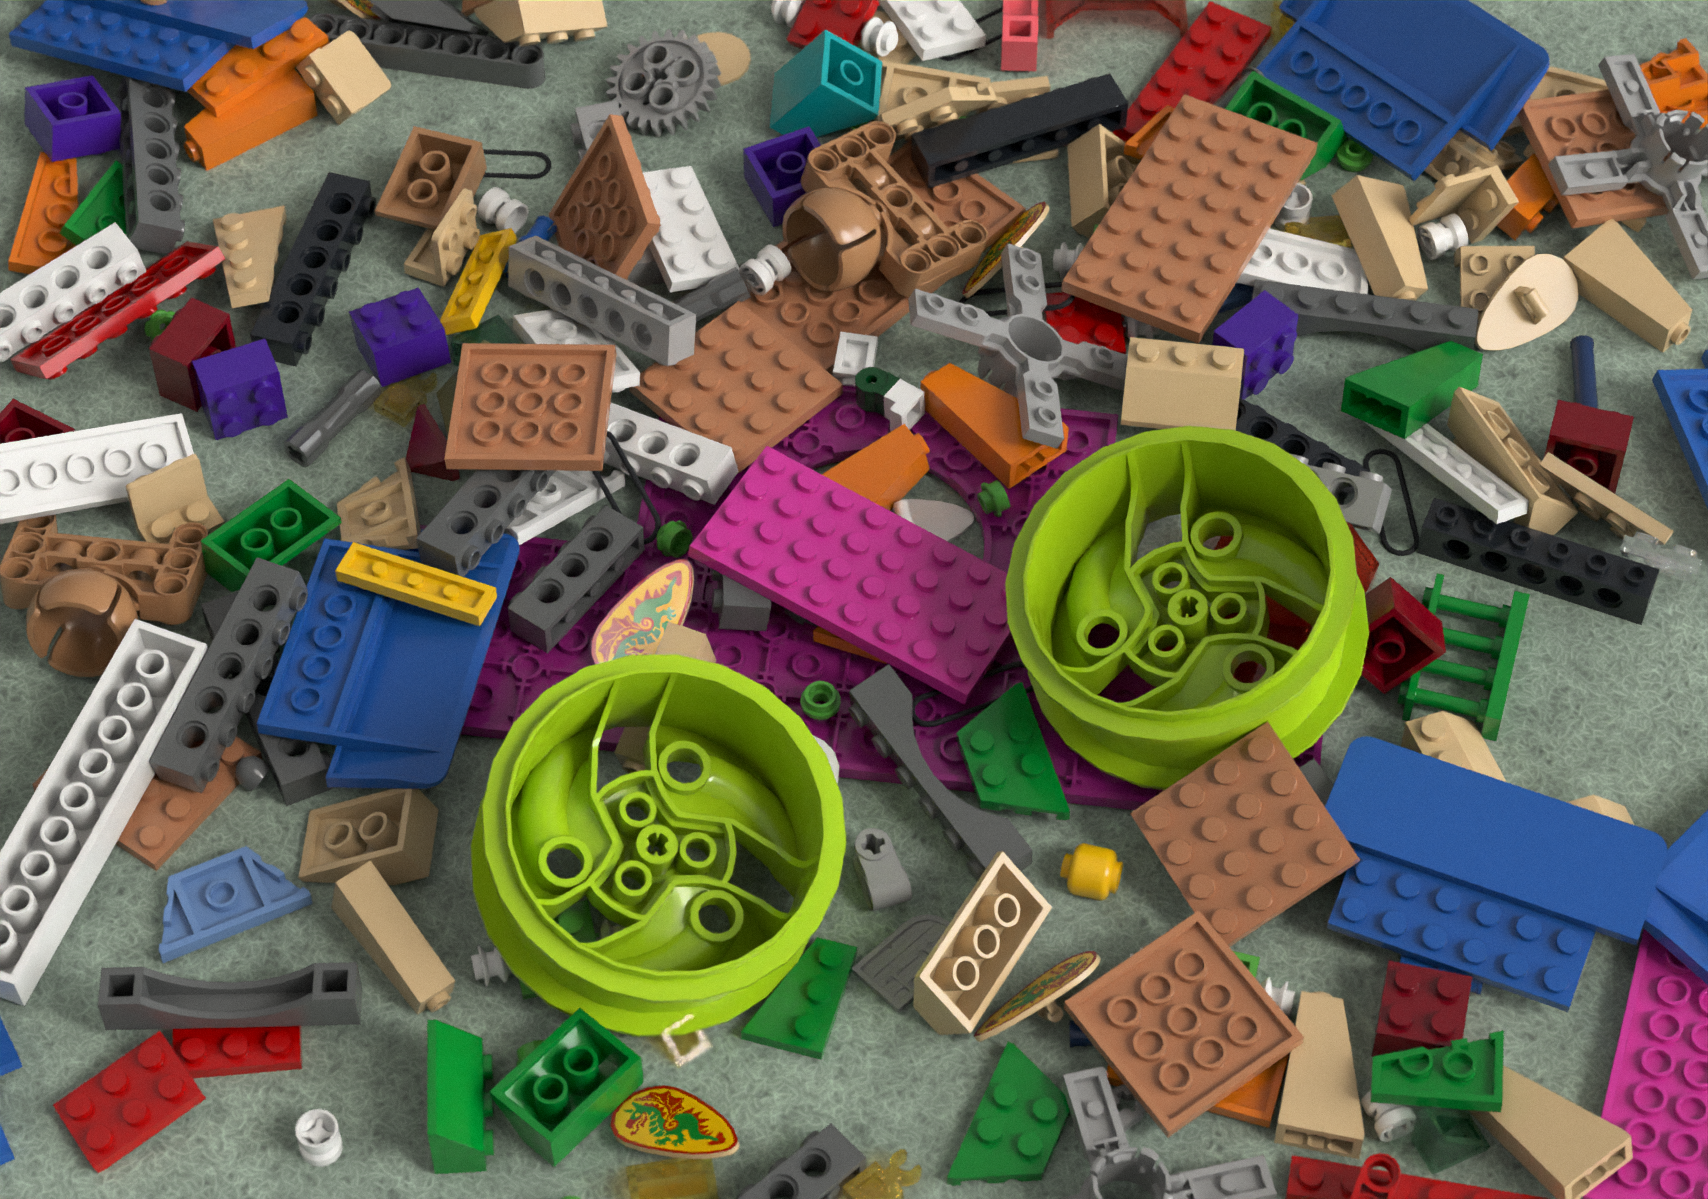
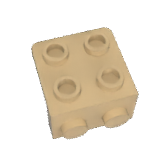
M352 31L343 33L322 49H316L296 66L305 82L311 87L338 125L387 92L391 87V82Z
M464 188L436 230L427 228L404 262L405 274L444 287L450 277L459 272L464 256L469 249H474L480 235L476 224L477 206L474 204L473 192Z

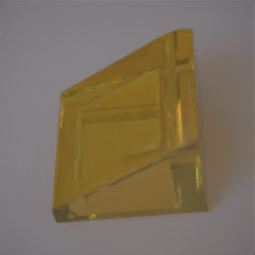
M692 1013L660 1032L661 1035L652 1036L678 1068L713 1046L703 1030L680 1036H669V1034H666L694 1018Z

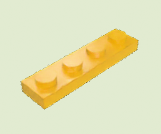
M512 228L479 236V240L441 316L440 322L444 327L445 335L458 332L468 333L478 327L508 262L509 246L516 244L518 240Z
M355 542L351 544L335 570L337 581L477 626L482 624L497 598L496 587Z

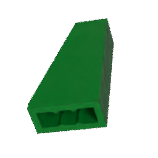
M1448 341L1350 375L1345 378L1341 412L1402 439H1406L1449 408L1454 391L1458 387L1469 391L1478 387L1483 354L1456 342Z

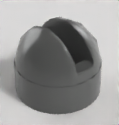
M246 756L236 766V778L242 786L251 792L265 777L270 769V765L258 757Z

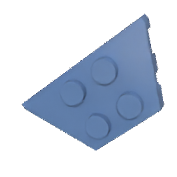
M247 846L168 877L166 891L168 900L163 913L162 922L164 930L162 943H159L161 960L163 963L309 906L313 904L311 894L305 887L300 889L285 878V873L274 865L264 863L261 860V856Z

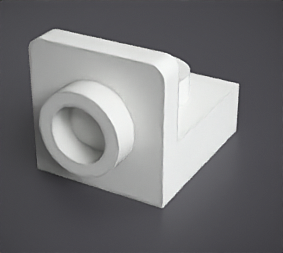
M840 332L833 376L843 386L855 387V376L864 368L874 367L878 337Z

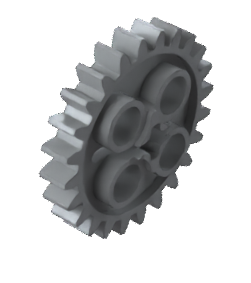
M667 29L662 38L659 37L656 31H653L652 40L650 41L640 36V46L636 48L634 45L628 44L627 47L630 54L628 56L618 54L617 57L621 65L610 66L614 77L606 79L610 87L606 94L610 101L617 100L621 115L632 131L639 127L642 135L646 136L652 128L656 137H660L663 128H667L671 135H674L675 126L679 124L684 130H687V120L691 118L699 122L700 118L697 112L699 110L709 112L710 108L706 101L717 100L718 98L714 89L721 87L717 77L721 74L717 60L705 41L700 43L695 34L688 38L684 30H681L674 37L671 29Z

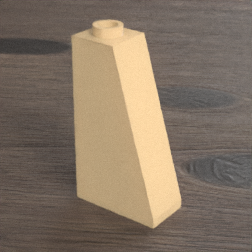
M1356 175L1335 192L1332 198L1373 293L1376 296L1417 301V298L1428 290L1414 225L1412 226L1408 220L1411 212L1404 186Z
M1614 219L1607 220L1564 256L1563 260L1573 270L1578 282V294L1662 353L1673 344L1680 345L1688 336L1691 329L1688 324L1692 309Z
M668 622L655 655L677 654L716 663L715 655L705 633ZM650 727L624 728L614 753L620 764L623 765L622 769L625 772L633 773L646 770L643 746Z
M371 860L335 882L332 910L416 1014H420L427 1008L432 1013L446 1005L451 1000L449 994L453 992L454 978Z
M1301 991L1295 1027L1304 1036V1040L1301 1045L1290 1051L1274 1143L1359 1159L1365 1132L1344 1000L1332 997L1325 992L1310 993Z
M1504 1065L1501 1112L1468 1110L1556 1199H1580L1633 1159L1631 1136L1625 1130Z

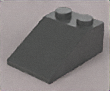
M368 0L374 4L370 10L387 22L399 23L400 21L408 25L487 36L489 33L470 17H466L462 11L447 0Z

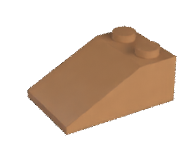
M414 126L375 209V215L436 230L464 188L471 190L473 197L475 196L487 169L482 142Z

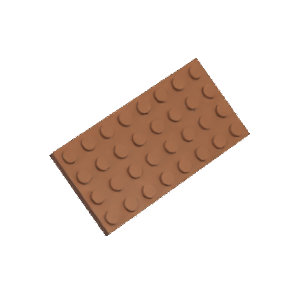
M1184 94L1064 277L1061 291L1199 344L1316 154L1317 143Z
M911 141L907 142L889 157L888 164L947 228L964 220H974L985 226L988 231V238L982 252L1000 239L1026 211L1024 206L978 174L928 189L911 159ZM824 228L805 234L790 243L783 240L777 244L776 247L785 254L790 262L791 273L782 281L773 282V288L763 296L756 295L748 289L751 298L742 303L832 375L840 332L879 337L909 312V297L899 294L892 286V283L879 270L881 261H877L870 273L850 288L841 291H823L811 286L795 268L789 257L788 249L801 240L823 232ZM942 283V284H940V285H938V286H936V287H934V288H932V289H930V290H928V291H926V292H928V293H933L935 290H937V289H938L940 286H942L944 283Z

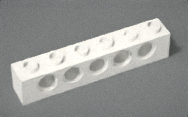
M116 223L111 224L0 292V362L7 360L12 354L30 343L38 341L46 333L72 320L80 312L95 303L101 302L108 295L124 285L132 283L146 272L137 248Z
M614 403L610 404L607 431L614 435L637 476L651 480L661 488L669 487L682 492L693 500L701 499L715 505L739 472L731 447ZM606 437L603 464L606 463L619 468L629 475L612 442Z

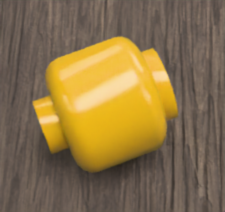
M1081 843L1075 848L1073 854L1065 853L1060 877L1067 878V889L1071 894L1102 901L1110 893H1117L1123 870V862L1117 861V854L1112 849Z

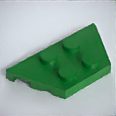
M1022 682L1016 683L956 734V741L980 808L996 811L1007 809L1016 814L1032 816V811L1056 814V820L1070 819V809Z
M1007 1042L947 1175V1184L959 1186L961 1181L987 1180V1184L1004 1183L1011 1179L1021 1182L1041 1181L1071 1114L1065 1094L1011 1042Z

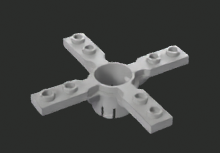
M1635 55L1606 56L1598 64L1624 125L1633 130L1636 137L1628 149L1555 156L1548 166L1562 196L1621 190L1627 183H1641L1650 192L1663 197L1668 209L1665 216L1692 279L1708 278V218L1703 210L1701 192L1698 188L1701 176L1708 179V123L1697 133L1696 131L1705 121L1699 114L1692 112L1682 123V120L1689 111L1674 110L1666 114L1660 113ZM1669 152H1671L1672 154H1671V155L1669 156V158L1664 162V161H1663L1664 157H1665Z
M1009 243L1001 252L1007 317H1003L1000 320L991 318L984 310L970 304H963L941 297L938 294L914 289L908 298L911 326L978 346V353L981 359L979 360L977 370L980 379L984 380L989 371L992 370L985 381L997 388H1000L1005 383L1002 390L1018 398L1023 439L1056 449L1064 440L1058 387L1053 378L1063 380L1083 378L1124 391L1128 355L1084 341L1080 344H1075L1062 340L1057 331L1043 320L1042 311L1047 306L1040 253Z
M1104 1066L1063 1074L1061 1080L1084 1158L1089 1161L1091 1174L1083 1182L1079 1194L1058 1199H1103L1098 1190L1101 1186L1113 1181H1129L1138 1184L1149 1192L1153 1199L1276 1198L1277 1193L1264 1155L1169 1175L1162 1161H1160L1158 1168H1155L1159 1155L1151 1149L1143 1147L1139 1158H1136L1138 1148L1129 1147Z

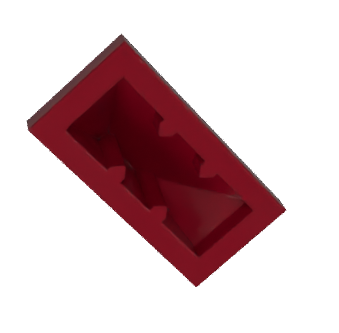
M425 404L418 406L405 458L411 472L453 482L460 479L459 469H446L444 458L447 439Z

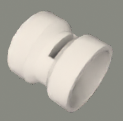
M1297 183L1274 220V224L1281 231L1296 233L1307 227L1310 218L1309 210L1312 204V193L1309 188Z
M494 187L487 191L480 200L477 215L488 224H496L498 231L512 228L514 233H516L527 220L528 207L519 200H511L507 192L499 187Z
M1456 214L1444 216L1436 224L1429 222L1421 225L1417 231L1419 245L1430 260L1444 256L1448 250L1456 251L1460 246H1467L1468 244L1466 227Z
M767 245L758 252L756 259H749L741 265L739 273L750 291L756 295L763 296L773 288V282L782 281L791 273V265L779 248L774 245Z
M1371 1090L1362 1098L1361 1104L1368 1116L1374 1117L1376 1121L1374 1129L1381 1141L1390 1142L1406 1136L1418 1125V1119L1412 1108L1406 1107V1105L1370 1102Z
M315 1109L304 1113L298 1119L295 1132L300 1154L304 1161L318 1167L327 1166L335 1162L341 1155L343 1146L338 1122L334 1115L327 1110Z

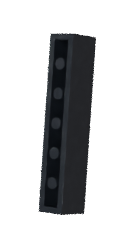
M1111 73L1096 78H1089L1083 82L1057 88L1044 94L1024 98L1015 103L992 108L976 115L959 118L953 122L914 133L911 137V159L929 189L1067 146L1099 124L1110 132L1125 128L1127 124L1128 101Z

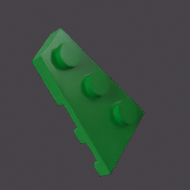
M117 160L114 161L59 232V234L76 246L113 223H116L126 235L123 165Z
M817 937L799 959L798 963L794 965L741 1031V1039L822 1060L851 975V968L854 966L857 957V947Z
M1504 1030L1489 1033V1038L1468 1042L1467 1038L1451 1041V1045L1431 1050L1418 1047L1374 1056L1372 1061L1370 1102L1501 1112L1503 1100Z

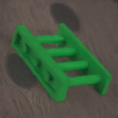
M1437 573L1434 587H1425L1422 605L1436 615L1437 610L1482 619L1499 623L1498 627L1505 629L1504 637L1496 635L1495 639L1443 627L1445 644L1491 654V659L1498 660L1497 668L1488 667V670L1440 659L1434 660L1413 674L1410 682H1402L1397 704L1405 705L1402 720L1410 721L1414 703L1476 717V722L1484 723L1481 733L1483 739L1496 741L1530 594L1514 591L1511 606L1503 604V607L1500 608L1442 595L1444 575ZM1426 672L1484 686L1483 690L1491 691L1489 700L1481 698V701L1477 702L1418 688L1421 673Z

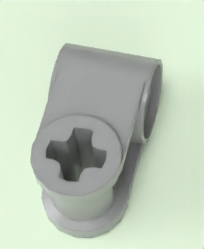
M868 828L861 831L857 835L854 844L856 853L853 859V867L861 884L863 896L869 910L873 912L910 901L912 899L910 882L904 867L899 862L890 837L881 829Z

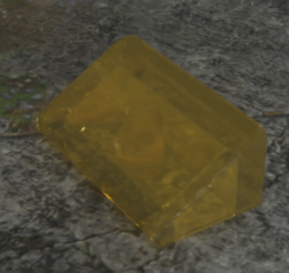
M677 1158L625 1167L630 1199H718L712 1159Z

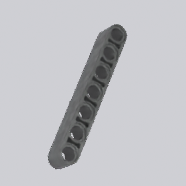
M318 13L309 18L312 23L328 35L329 43L347 31L354 32L380 68L525 89L539 87L545 81L544 53L538 44L520 46L519 41L503 42L498 37L329 13Z

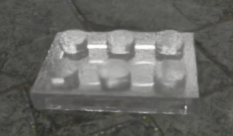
M1636 532L1634 538L1625 535L1620 548L1621 557L1660 569L1659 574L1698 586L1703 566L1702 560L1697 559V551L1674 544L1673 550L1659 546V539L1640 532Z

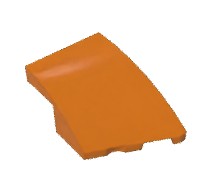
M1686 38L1677 42V49L1669 54L1660 52L1649 62L1639 65L1660 113L1666 114L1674 110H1685L1689 112L1682 120V123L1692 112L1699 114L1705 119L1699 129L1708 123V73L1699 65V52Z

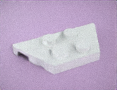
M556 470L550 477L544 490L536 493L527 504L523 514L515 518L506 530L521 545L606 496L592 471ZM613 470L610 476H601L611 494L625 486V473L622 471Z

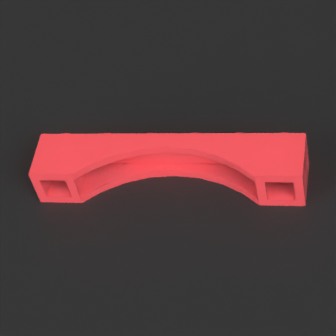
M1003 0L1001 70L1036 72L1038 0Z

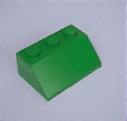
M1253 70L1225 108L1242 116L1316 142V154L1301 176L1300 181L1325 168L1339 147L1347 139L1340 119Z
M288 479L201 540L205 571L229 591H238L242 587L256 558L282 566L342 523L341 517L292 480Z
M579 1008L489 1092L491 1098L521 1139L555 1167L644 1083L642 1059L583 1009Z
M436 1019L427 1020V1136L435 1174L487 1171L486 1156H493L495 1151L493 1129L486 1130V1118L494 1117V1100L491 1098L490 1092H486V1080L494 1078L493 1055L485 1054L481 1037Z

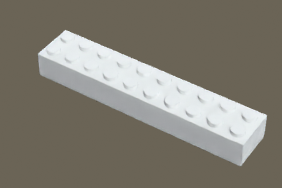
M134 619L0 851L1 998L22 1006L26 1005L156 772L149 761L208 651L207 644Z

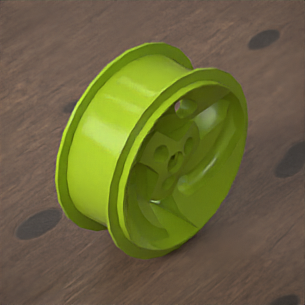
M1183 426L1142 432L1105 446L1066 471L1034 505L1014 543L1005 582L1007 619L1022 663L1028 670V676L1041 711L1070 749L1101 772L1143 788L1166 790L1266 722L1271 725L1294 759L1313 746L1340 716L1362 674L1369 627L1365 592L1356 570L1353 536L1337 499L1311 468L1273 443L1231 429ZM1181 514L1182 541L1173 542L1154 549L1137 560L1138 546L1144 538L1147 524L1167 516ZM1233 536L1230 544L1223 549L1211 550L1203 546L1204 542L1210 538ZM1169 582H1180L1178 586L1171 589L1163 587ZM1266 596L1298 615L1313 627L1307 641L1298 651L1293 647L1267 638L1270 620ZM1239 613L1232 619H1223L1229 614ZM1105 623L1113 626L1120 632L1117 641L1110 647L1103 649L1090 646L1088 644L1090 630L1097 624ZM1169 646L1175 647L1174 649H1172V650H1170V651H1164V652H1163V651H1160L1161 649H1163V648H1165V647H1169ZM1246 661H1255L1266 669L1264 676L1253 683L1239 682L1233 675L1235 669ZM1128 664L1135 674L1157 687L1137 699L1124 703H1117L1097 695Z
M682 655L624 656L585 667L548 688L513 723L492 762L486 792L478 810L470 846L473 895L487 936L511 972L549 1006L569 1016L581 1008L608 1031L630 1036L687 1035L729 1022L770 995L794 965L798 963L810 937L818 929L839 886L846 848L842 795L827 755L807 726L794 711L765 686L723 665ZM616 727H650L643 746L646 770L622 775L603 786L597 793L598 746L603 731ZM679 761L698 764L701 769V775L691 783H681L670 776L667 771V764ZM626 807H638L644 811L647 818L642 821L632 820L626 813ZM735 840L766 865L775 880L792 895L794 901L788 913L773 908L763 899L728 882L733 873L736 858ZM648 847H651V851L654 849V847L660 849V856H658L657 851L654 855H651L647 851ZM559 848L570 850L580 860L582 867L580 874L569 879L559 878L552 874L547 865V857L552 851ZM686 849H700L705 852L708 858L701 862L693 861L688 857ZM621 877H630L637 880L642 888L638 890L626 888L621 881ZM586 895L590 903L607 919L625 927V929L597 942L579 943L559 926L553 918ZM708 905L718 906L728 916L730 929L721 934L707 931L700 923L699 910Z

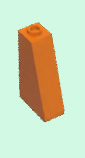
M292 69L219 117H215L206 108L184 126L187 139L183 143L184 149L192 162L198 160L203 168L208 171L318 116L314 92L296 70Z
M948 363L939 370L931 371L921 381L920 390L924 391L925 411L1008 489L1067 451L1069 427L1064 422H1062L1064 440L1057 449L1023 439L1018 398L951 363Z
M903 424L821 475L891 511L894 503L900 501L930 470L926 457L930 450L919 433L913 435L908 427Z

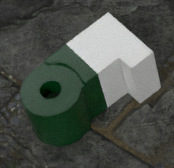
M867 367L860 370L855 376L857 405L864 411L877 412L889 419L890 431L903 424L910 430L925 414L924 391L895 375L877 367Z

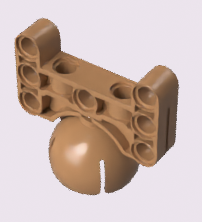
M873 121L813 149L809 153L801 178V186L807 193L789 206L783 217L782 224L784 241L789 243L805 234L824 228L823 232L801 240L788 249L789 257L797 271L816 289L841 291L850 288L864 279L877 261H881L879 270L892 283L894 289L906 297H910L914 289L926 292L974 268L981 257L988 238V231L985 226L974 220H964L949 228L944 225L888 164L896 139V132L893 127L882 121Z
M56 515L21 520L0 564V583L3 601L6 606L12 609L28 608L26 615L27 637L36 655L42 659L47 656L49 645L55 633L61 627L62 631L48 657V663L51 667L68 675L78 677L100 676L107 668L134 619L138 620V616L141 620L161 621L169 625H178L190 619L207 577L201 540L209 535L208 529L196 522L181 524L174 530L169 544L58 533Z

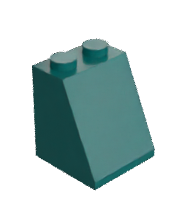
M824 30L774 73L769 128L785 135L810 126L814 135L819 137L875 119L879 116L882 61Z

